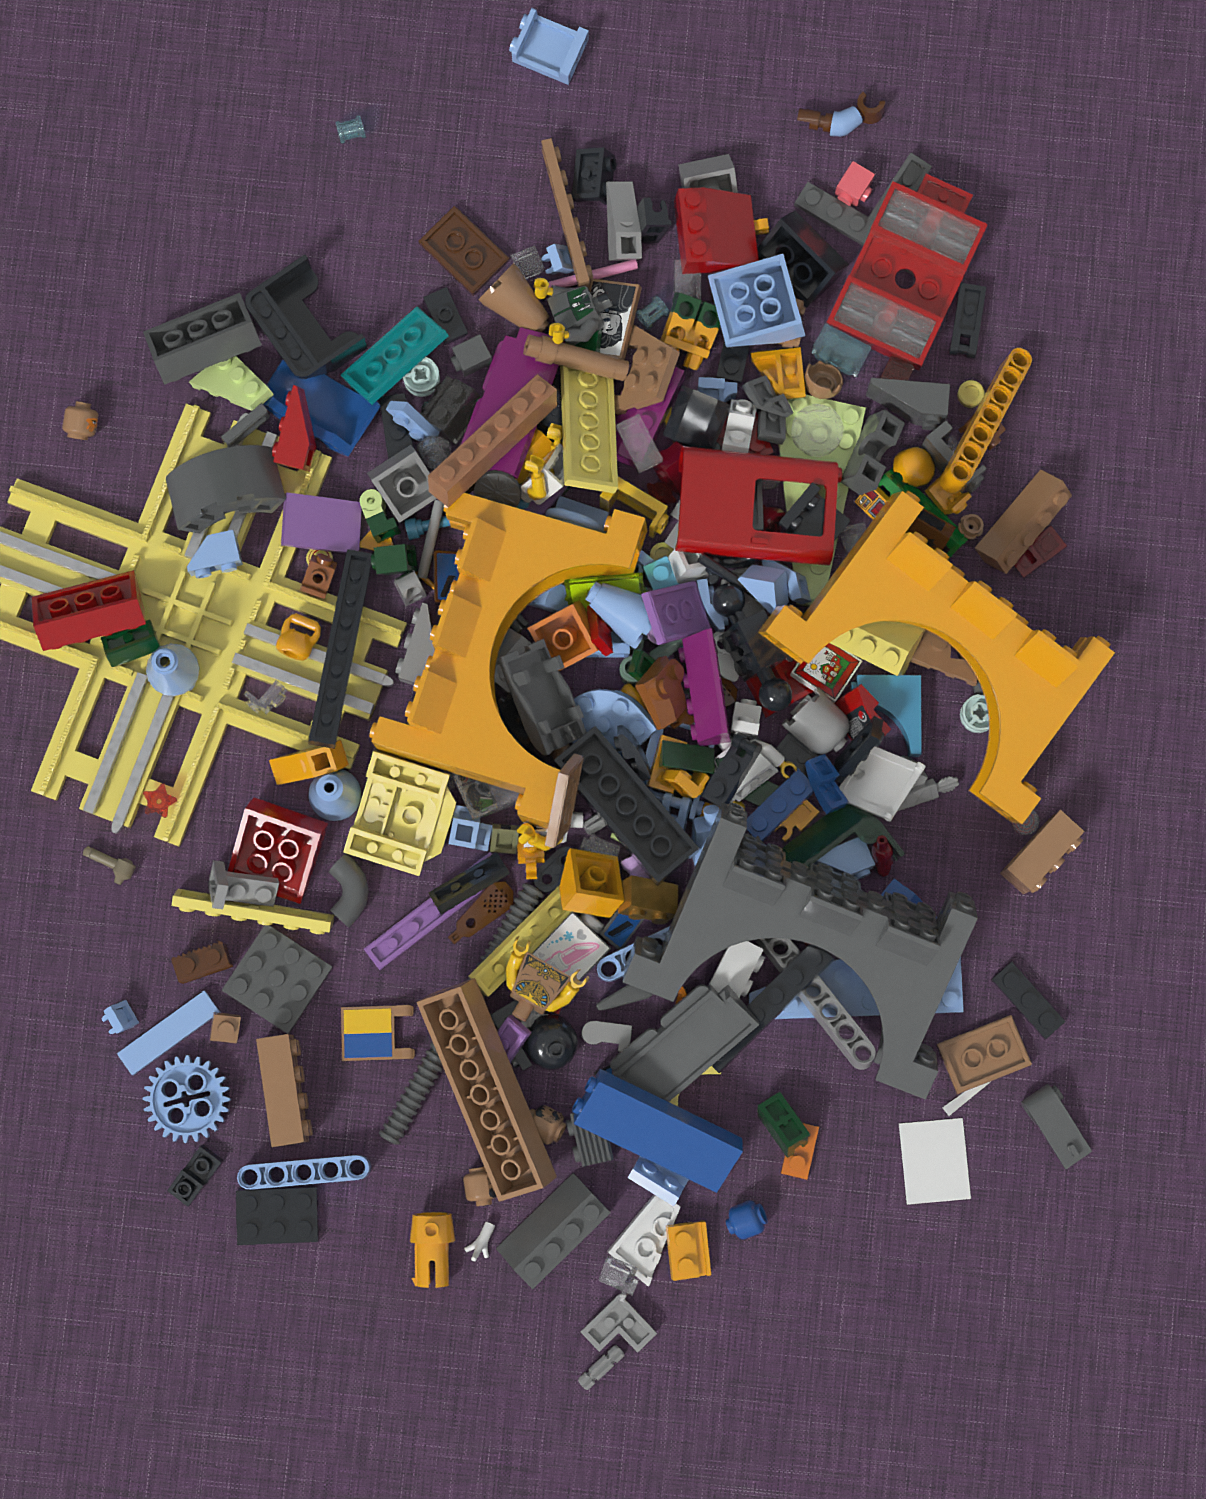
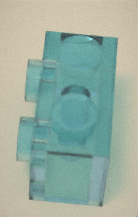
M825 323L813 345L811 354L824 363H830L838 367L841 372L857 377L872 347Z

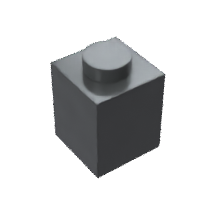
M480 334L452 348L454 356L450 358L457 372L462 371L464 377L489 366L492 362V357Z

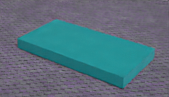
M415 307L341 374V377L366 401L373 405L449 335L420 308Z

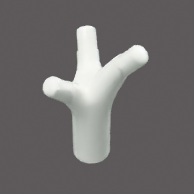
M485 1222L478 1238L471 1245L464 1248L466 1252L474 1250L471 1258L472 1261L477 1260L481 1251L484 1258L489 1257L488 1241L495 1225Z

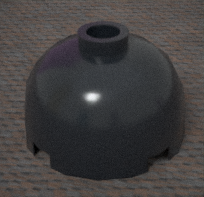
M552 1014L540 1016L531 1027L527 1028L531 1031V1034L524 1042L525 1051L532 1062L543 1069L555 1070L563 1068L576 1055L578 1048L576 1031L570 1022L566 1021L563 1017Z

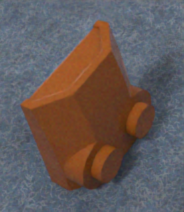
M667 656L658 657L635 685L657 730H661L675 722L687 708L685 694L681 686L684 669L676 659L669 660Z

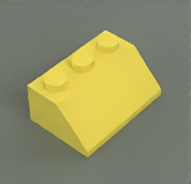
M878 621L851 629L830 643L896 676H901L905 674L925 629L906 623Z

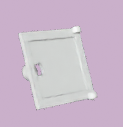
M874 747L866 761H861L857 765L852 776L848 775L839 788L849 801L848 804L891 822L926 766L920 762L914 763Z

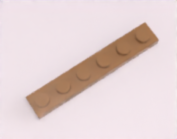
M551 138L542 140V154L578 288L586 286L590 290V281L593 280L591 266H585L583 257L587 256L584 241L579 242L577 233L581 232L578 218L572 217L571 209H574V203L571 193L566 194L564 186L568 185L565 170L560 171L558 162H562L559 147L553 146Z

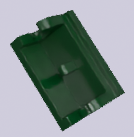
M781 1092L758 1105L759 1119L787 1158L794 1155L795 1149L799 1145L802 1147L807 1145L810 1133Z

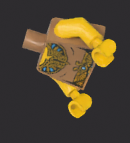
M517 936L513 943L514 951L511 952L506 966V984L511 990L510 997L518 1001L512 1015L526 1022L532 1010L543 1015L545 1011L554 1012L569 1004L579 991V988L589 981V976L584 981H579L577 973L581 969H577L571 976L565 974L527 952L530 947V940H528L525 947H520L517 944L520 936Z

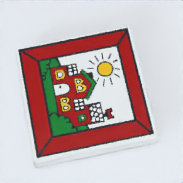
M828 643L809 664L805 661L801 664L797 663L790 676L813 691L819 687L835 703L862 663V660Z

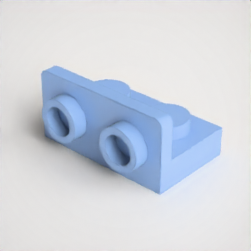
M641 1156L628 1176L629 1179L673 1206L689 1179Z

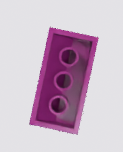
M677 367L674 368L662 402L640 409L633 407L627 409L626 413L622 415L615 414L617 461L642 471L647 460L646 456L650 454L684 382V370Z
M712 628L705 629L682 639L683 647L678 648L681 663H686L687 673H684L683 682L685 689L690 688L691 698L686 699L688 714H694L695 724L690 725L692 740H697L699 746L731 742L716 641Z

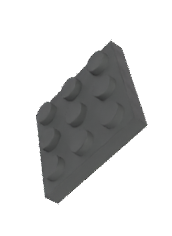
M264 925L222 991L287 1034H290L333 967L270 925Z

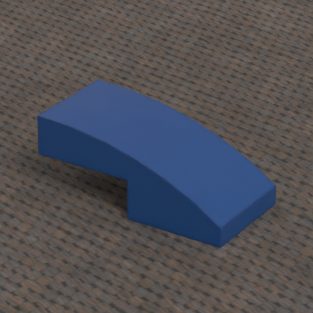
M823 754L805 763L810 784L825 813L829 814L844 808L849 801L834 781L840 774L827 756Z

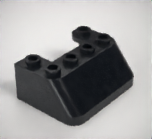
M305 254L251 290L245 299L246 307L294 376L299 379H308L333 372L368 349L362 333L358 335L351 331L344 332L331 341L303 302V300L316 292L319 285L318 278L311 269Z

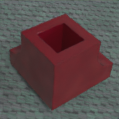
M676 441L669 448L662 451L653 450L646 457L658 478L664 484H667L669 489L680 496L682 472H679L678 465L679 454L683 445Z

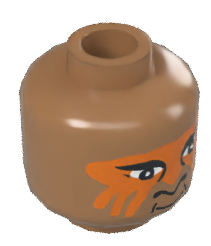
M76 401L75 406H68L65 409L62 429L68 433L67 437L88 441V437H92L96 433L98 413L91 409V404Z

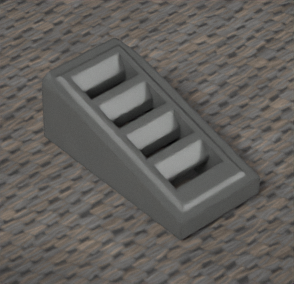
M627 985L597 1003L596 1007L598 1011H603L648 999L652 994Z

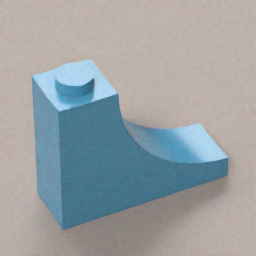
M857 675L855 682H851L850 691L862 684L879 702L874 709L881 711L892 719L902 732L907 745L908 757H919L921 755V675Z

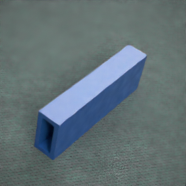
M599 1069L595 1077L591 1076L585 1086L586 1092L582 1098L578 1097L572 1108L575 1125L716 1193L743 1152L742 1137L602 1069Z

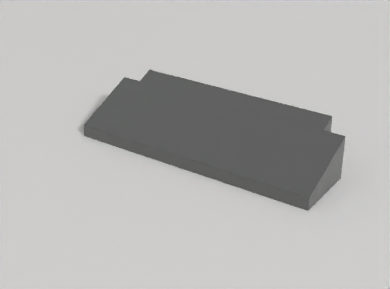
M700 984L661 1017L662 1026L659 1029H647L611 1060L612 1075L670 1102L759 1026V1021L729 985L718 993L711 984L708 986Z

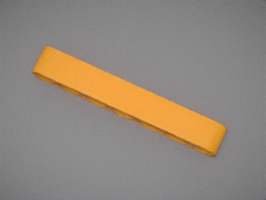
M1023 348L1013 349L996 372L941 476L940 484L946 492L951 494L958 493L972 478L1032 363V357L1027 350Z

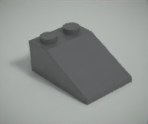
M871 378L866 390V396L914 425L922 426V429L935 430L945 421L948 415L950 384Z

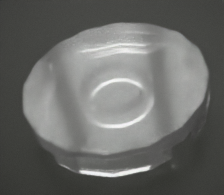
M813 404L804 407L797 413L792 422L791 436L797 448L805 454L821 457L830 454L838 447L843 437L844 426L841 417L834 409L826 405Z

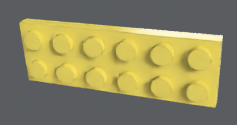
M560 365L564 485L615 493L618 489L614 380Z

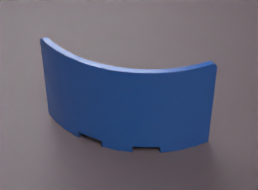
M282 360L266 385L274 395L263 406L281 420L286 414L288 407L286 406V397L288 392L292 391L293 385L304 389L314 438H318L327 448L348 457L379 410L380 404L375 402L371 405L360 394L341 385L325 374L308 379H299L294 376L284 360Z

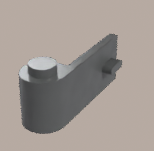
M1046 1084L1022 1100L1021 1105L1031 1120L1039 1127L1063 1167L1068 1169L1091 1153L1092 1150L1062 1104L1061 1100L1064 1097L1055 1085L1050 1087Z

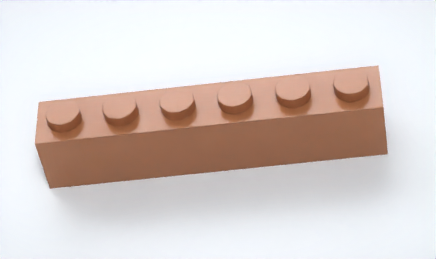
M537 374L428 475L429 492L449 508L557 406V389Z

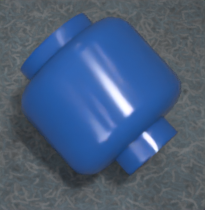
M752 1200L732 1206L729 1210V1218L726 1219V1225L730 1234H736L742 1240L761 1234L765 1229V1224L768 1223L763 1206L760 1203L756 1204Z

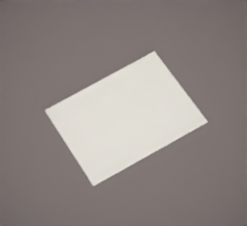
M963 1118L899 1124L907 1204L971 1199Z

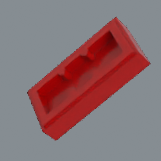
M588 605L586 610L591 642L603 655L608 656L613 653L611 638L613 630Z

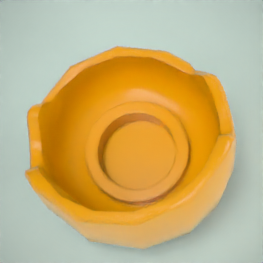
M912 447L899 452L895 456L893 470L902 475L903 483L918 487L928 484L933 478L935 464L926 450Z

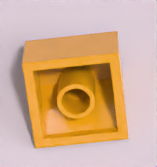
M570 848L567 852L559 887L562 910L610 918L624 902L618 857Z

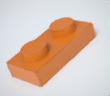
M803 1123L810 1133L808 1143L805 1147L799 1145L795 1149L794 1155L789 1158L784 1155L781 1174L807 1180L819 1127Z

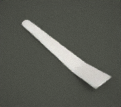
M990 1082L963 1092L942 1108L950 1116Z

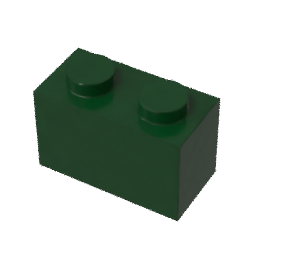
M400 544L375 547L374 554H371L373 570L376 569V574L381 575L402 574L412 570L418 572L416 546Z

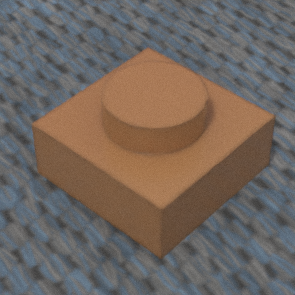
M213 1012L210 1040L237 1043L241 1016Z

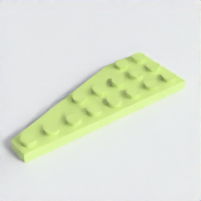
M810 395L788 399L787 401L794 413L786 417V439L782 445L778 444L780 456L837 462L838 467L842 468L843 475L860 437L866 408L828 399H818ZM783 481L786 513L810 484ZM840 482L837 489L836 509L843 513L848 487ZM817 485L819 488H821L819 491V495L825 499V487L822 485ZM837 539L834 541L833 558L836 549ZM792 562L793 570L805 576L811 602L805 604L796 602V604L810 607L829 581L832 562L830 566Z

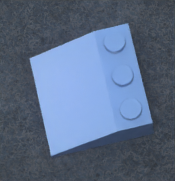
M783 254L708 275L726 347L782 343L805 336Z

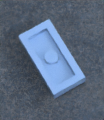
M390 401L386 410L393 416V420L397 424L404 426L409 431V435L413 439L421 442L423 440H436L439 431L408 402Z

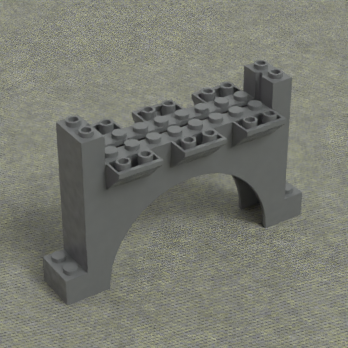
M722 802L663 945H659L658 941L651 937L645 936L641 938L637 936L625 964L623 983L673 1002L684 982L697 967L716 953L730 946L764 938L792 939L818 946L850 966L866 984L876 1002L882 1027L878 1050L874 1058V1063L880 1064L875 1080L926 1100L937 1076L938 1065L936 1052L930 1046L923 1044L922 1041L978 919L975 902L972 900V897L958 891L955 894L949 891L936 919L935 911H933L930 905L923 902H918L917 904L910 902L906 896L900 893L893 892V894L885 892L884 896L874 891L864 892L861 890V884L855 876L849 873H843L842 875L836 873L826 864L818 863L816 865L810 863L809 867L797 861L787 862L786 853L782 852V848L771 843L764 845L757 842L755 837L744 834L747 829V812L744 811L742 806L732 802L729 804Z

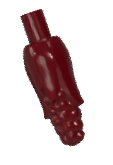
M881 835L877 837V842L872 846V856L878 873L884 877L888 876L891 864H893V848L887 842V838Z

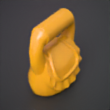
M297 613L290 615L283 623L281 635L276 642L277 650L295 660H306L312 652V647L320 638L321 627L319 623ZM293 623L314 631V634L309 636L307 633L304 634L295 629H290V624Z

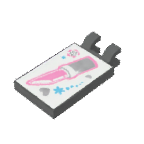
M571 912L539 945L532 955L569 976L577 969H581L577 973V979L581 981L611 948L574 912Z

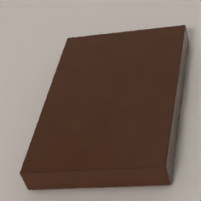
M455 205L418 241L419 245L473 296L510 261L509 257Z

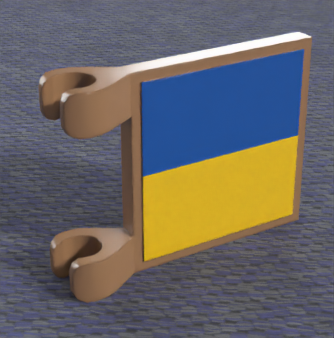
M413 1006L341 1007L342 1061L413 1059L415 1057V1050L413 1048L395 1049V1017L413 1016Z

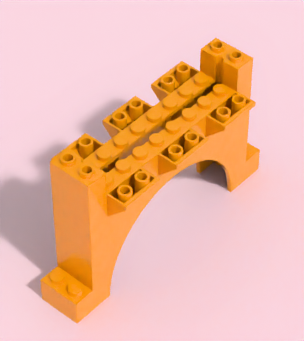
M910 491L892 494L804 615L793 605L777 606L758 633L799 664L803 661L809 664L828 643L847 631L878 621L911 624L923 628L948 642L967 661L975 673L985 696L988 710L989 735L986 754L980 771L968 791L1008 821L1023 824L1041 798L1035 794L1037 789L1026 781L1021 782L1115 652L1109 648L1111 644L1100 636L1096 638L1093 636L1088 638L1080 637L1071 649L1066 645L1062 648L1054 642L1056 637L1045 629L1042 631L1030 629L1027 626L1029 622L1012 610L1014 605L1003 597L996 598L991 594L992 588L980 580L977 583L975 581L968 582L964 579L965 573L948 561L949 556L939 548L933 550L926 544L928 540L918 532L913 534L911 532L905 533L924 507L919 504L920 499Z
M463 493L449 508L444 504L443 511L446 512V518L450 520L451 528L464 531L463 539H465L463 550L458 549L455 557V564L460 573L458 580H453L447 599H442L438 610V615H441L439 623L433 626L430 634V640L433 641L432 645L435 648L433 656L429 655L422 676H417L413 691L416 692L413 702L409 701L406 707L405 717H408L407 722L410 725L379 717L378 723H373L369 737L372 738L371 742L378 751L521 793L515 805L521 821L548 829L558 772L560 770L545 764L528 753L517 743L505 727L500 716L495 694V669L499 650L505 635L518 615L533 600L549 589L564 582L590 576L633 577L647 534L646 520L644 517L614 509L613 515L606 518L604 525L605 534Z

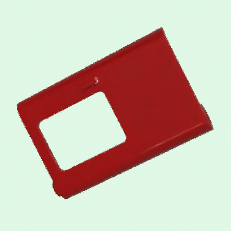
M681 447L678 467L679 472H682L678 537L675 551L830 566L834 551L838 483L842 479V468L838 467L837 462ZM765 479L805 484L813 482L816 485L824 486L826 495L823 535L818 537L755 530L752 524L756 480Z

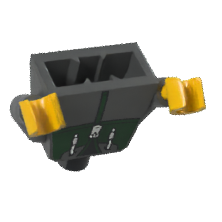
M537 278L534 282L536 298L544 299L547 295L550 297L547 300L556 323L550 325L549 335L553 336L552 340L554 343L560 344L564 340L566 344L575 346L579 342H587L596 331L604 326L600 312L613 306L607 292L593 297L586 286L564 288L552 285L550 288L548 281L544 278Z

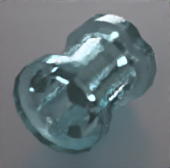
M357 115L355 119L345 122H335L341 144L345 143V140L360 136L361 138H366L360 115Z
M656 295L652 297V302L642 310L637 309L636 311L638 319L648 330L663 315L667 316L670 314L665 303Z

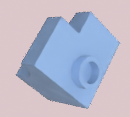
M699 377L697 391L726 403L729 400L736 399L737 383L725 382L723 378Z
M456 805L448 844L488 851L492 825L480 823L481 815L474 817L470 807Z

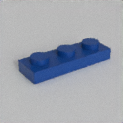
M797 769L790 778L747 818L746 830L753 837L759 836L763 842L814 793L809 779Z

